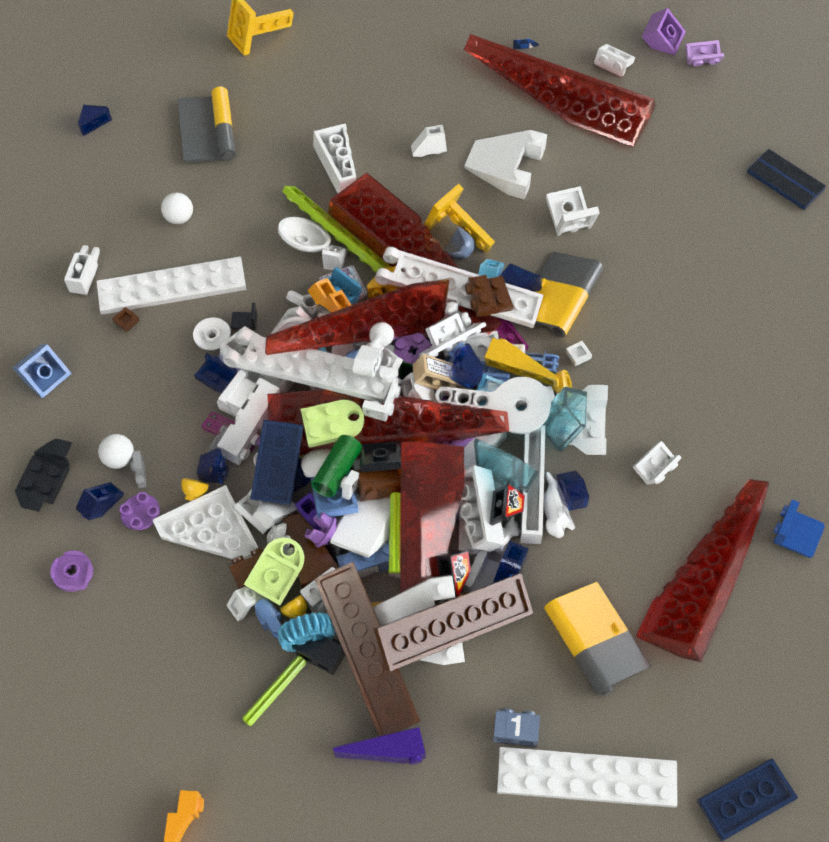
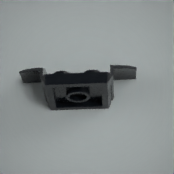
M53 439L33 452L35 455L31 457L15 489L22 508L39 512L44 502L54 504L70 470V463L66 456L73 444L72 442Z

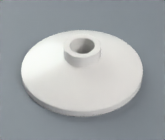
M220 318L204 319L196 325L193 331L195 343L204 350L220 349L221 344L231 336L229 325Z

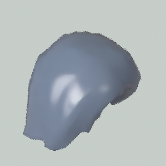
M458 227L453 237H451L449 244L442 252L456 260L467 259L474 250V240L463 228Z

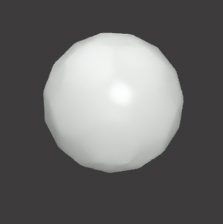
M177 192L171 193L162 201L161 212L168 222L183 224L190 219L193 213V205L186 195Z
M109 435L99 445V458L109 468H123L133 458V444L124 435Z

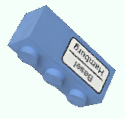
M389 540L369 558L354 552L336 556L338 567L340 568L354 562L361 578L389 570Z

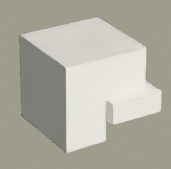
M239 370L217 401L219 410L236 418L240 408L245 409L250 392L254 393L258 388L256 383L248 380L246 372Z

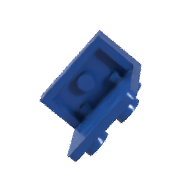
M792 499L788 506L784 505L780 516L783 518L781 522H777L773 533H776L773 543L805 557L812 558L825 525L818 520L797 512L800 502Z

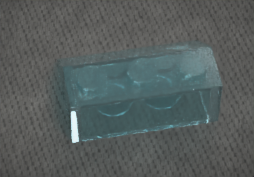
M564 387L551 402L549 417L543 425H545V435L558 451L562 452L586 427V391Z
M475 438L476 466L492 470V475L495 477L494 481L502 485L508 483L518 491L522 490L528 493L539 471L516 456Z

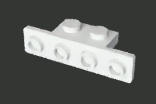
M454 313L426 328L432 347L419 353V356L426 354L436 357L439 351L449 350L453 347L452 344L467 340L468 335L472 336L480 333V329L485 327L486 324L485 322L475 323L464 329L459 314Z

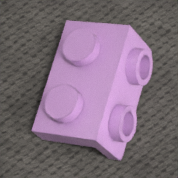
M719 40L688 43L685 45L687 64L694 67L701 66L703 63H709L710 65L718 64L724 57V53L720 51Z

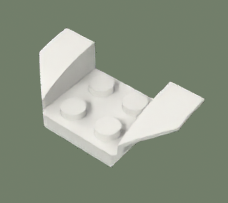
M588 385L569 402L566 409L565 444L574 445L586 455H606L605 414L608 400V385Z

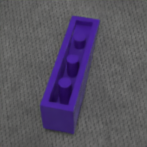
M419 727L333 748L337 758L394 763L409 762L410 765L422 762V759L426 758Z

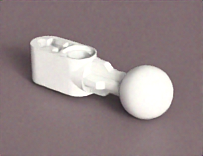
M384 322L376 323L371 327L369 332L371 342L361 346L354 360L353 373L374 377L381 363L384 347L389 345L394 338L392 327Z

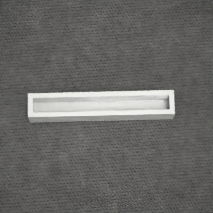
M545 425L531 433L524 434L522 494L525 495L524 511L521 513L520 543L541 544Z

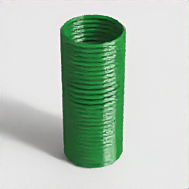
M345 434L339 436L311 482L316 492L325 497L335 496L342 479L346 477L362 450V446L357 439Z

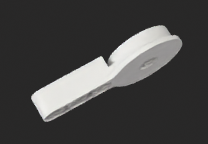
M529 377L509 379L493 392L441 387L435 393V398L442 409L493 416L501 428L515 434H528L537 430L545 423L551 411V399L547 389L539 381ZM444 396H450L446 401L441 400ZM463 398H468L466 403H460ZM483 400L488 401L484 406L479 405ZM521 405L527 406L523 411L517 410Z

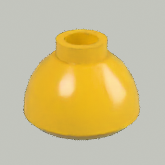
M561 370L555 374L558 376L559 386L558 388L552 387V389L559 395L570 396L572 393V383L569 373L566 370Z
M183 478L181 480V488L186 495V500L193 501L203 496L209 487L207 483L190 478Z
M299 595L282 606L280 612L290 619L307 614V601L302 595Z

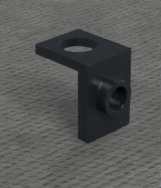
M252 302L251 312H232L231 329L240 330L245 326L250 330H256L258 313L254 302Z

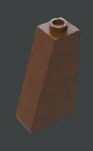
M301 513L290 514L282 519L283 523L286 524V534L301 546L304 553V564L298 574L302 589L331 567L339 568L324 545L316 547L314 542L309 538H305L306 530L313 529Z

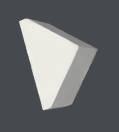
M330 245L323 249L324 269L333 270L337 267L341 270L348 253L347 248Z

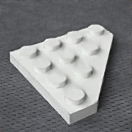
M226 485L153 519L162 540L229 559L243 555L244 558L251 555V550L258 548L242 515L234 509L236 504Z

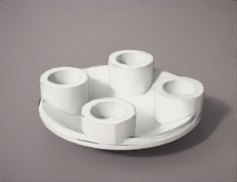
M316 449L307 453L301 462L304 476L315 477L331 450Z

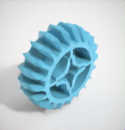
M312 612L311 614H304L303 616L290 619V621L281 625L278 630L279 643L282 649L287 652H295L297 646L323 638L331 640L335 635V628L330 616L327 613Z

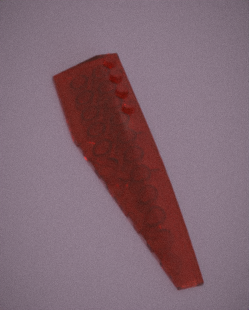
M470 34L464 48L467 53L569 124L633 148L648 124L656 106L654 98Z
M365 173L329 200L328 214L380 258L383 259L387 247H394L397 250L459 269L450 255L440 247V242L431 235L427 225L424 226L421 222V217L370 174ZM398 262L393 263V264H392V263H388V264H389L391 267H395V266H397V263H398ZM431 297L433 300H435L437 303H439V304L442 305V306H443L444 303L446 302V301H443V300H440V299ZM463 306L458 307V311L468 313V317L471 320L470 325L485 322L486 326L480 329L483 333L486 332L490 335L501 326V322L495 316L477 317L474 310Z
M326 389L267 394L268 420L304 426L301 413L303 408L339 400H350L358 404L362 409L366 399ZM400 396V398L394 399L393 413L391 416L388 415L386 422L364 416L363 428L354 438L360 444L400 441L401 447H407L413 444L425 445L509 432L508 413L506 411L485 408L474 409L471 406L465 405L463 407L453 406L451 403L445 402L443 404L433 403L431 400ZM351 414L348 419L356 421L359 419V415ZM304 427L299 455H306L318 449L331 450L336 442L309 448Z

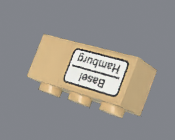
M422 354L412 365L416 384L435 390L441 387L469 390L474 388L471 369L426 354Z

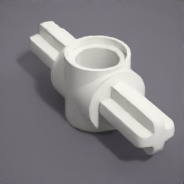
M293 290L287 293L286 299L300 306L311 318H316L318 314L333 315L322 305L317 306L310 294L302 296Z

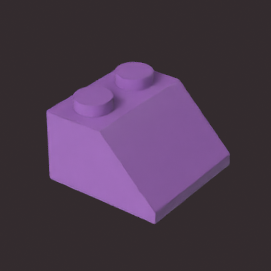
M666 8L651 15L642 38L650 48L674 55L686 31L670 10Z

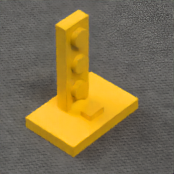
M232 0L227 37L244 56L249 55L252 36L291 27L294 12L288 9L255 17L256 12L244 0Z
M458 184L434 204L422 228L429 232L448 215L454 224H457L471 235L480 250L487 253L495 241L456 203L464 189Z

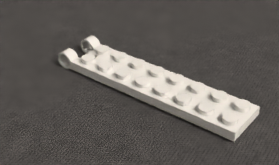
M394 247L386 248L383 259L388 263H398L394 273L387 269H378L375 276L377 283L381 285L392 284L446 302L459 301V306L471 309L470 296L466 294L465 284L469 277L481 275L406 253ZM505 283L514 306L513 310L491 315L533 328L543 294Z
M240 329L235 337L238 344L248 346L243 356L234 350H228L223 358V362L229 367H237L370 401L375 400L382 404L386 401L393 379L398 377V369L379 365L374 377L353 373L355 360L353 358L253 335L246 329Z

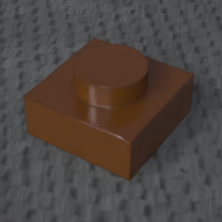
M124 307L112 318L113 322L126 333L140 321L139 317L127 307Z

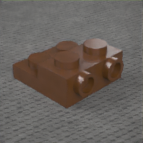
M486 275L468 278L465 284V291L470 296V306L475 311L477 317L513 310L514 306L503 276L487 278Z

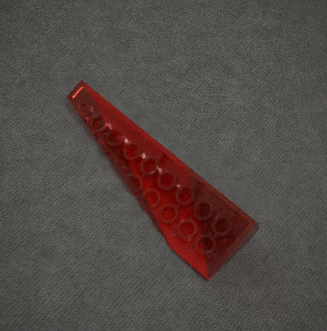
M748 480L736 495V501L725 509L724 516L720 521L717 520L713 524V529L709 535L705 534L687 557L688 561L685 565L679 567L675 572L676 576L674 579L666 583L663 587L664 591L660 596L654 598L636 635L638 638L681 658L702 662L748 552L765 501L769 482Z

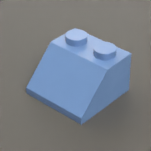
M40 344L12 367L20 378L41 398L72 374L47 344Z

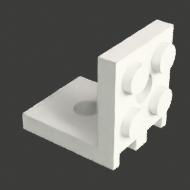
M581 186L546 194V200L557 236L563 232H576L584 227L591 228L600 214L598 206L587 209ZM569 204L573 210L570 212L565 211L563 205Z

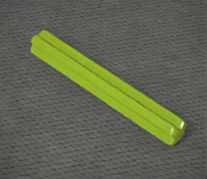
M398 492L391 493L389 573L398 574L401 571L402 494Z
M299 655L296 656L245 713L242 719L247 725L252 726L306 665L304 658Z

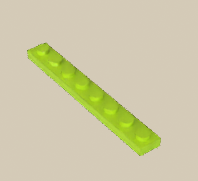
M285 186L282 192L289 201L296 203L301 211L308 213L313 221L320 223L326 232L332 233L335 236V240L345 244L347 250L358 255L359 260L371 266L373 272L377 273L380 268L391 267L296 186Z

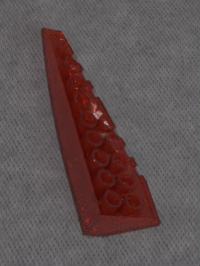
M449 280L412 283L267 335L265 354L271 355L371 341L369 337L370 329L379 322L389 324L394 331V337L427 333L426 328L444 319Z
M401 442V592L429 578L440 577L436 555L447 553L449 550L461 496L464 491V446L429 442Z

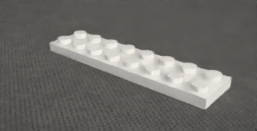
M241 256L97 281L101 315L120 312L124 307L132 310L247 290Z
M500 747L497 793L676 808L677 761Z

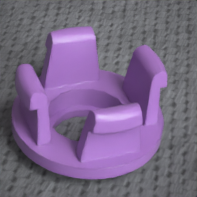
M322 512L320 519L317 518V514L313 518L321 527V530L307 529L305 532V538H309L314 542L316 547L326 545L337 528V519L329 517L326 513Z

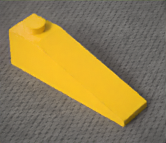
M492 338L484 357L486 366L521 377L533 378L540 383L558 388V376L507 340Z

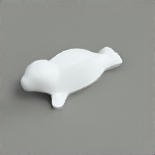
M546 472L548 488L543 496V508L547 517L546 530L550 535L561 538L564 536L566 527L573 530L575 525L570 517L559 484L549 472Z

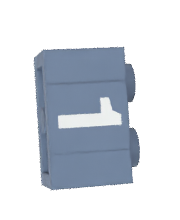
M506 708L500 711L496 710L493 742L537 747L540 715H535L531 711L514 713L513 710Z

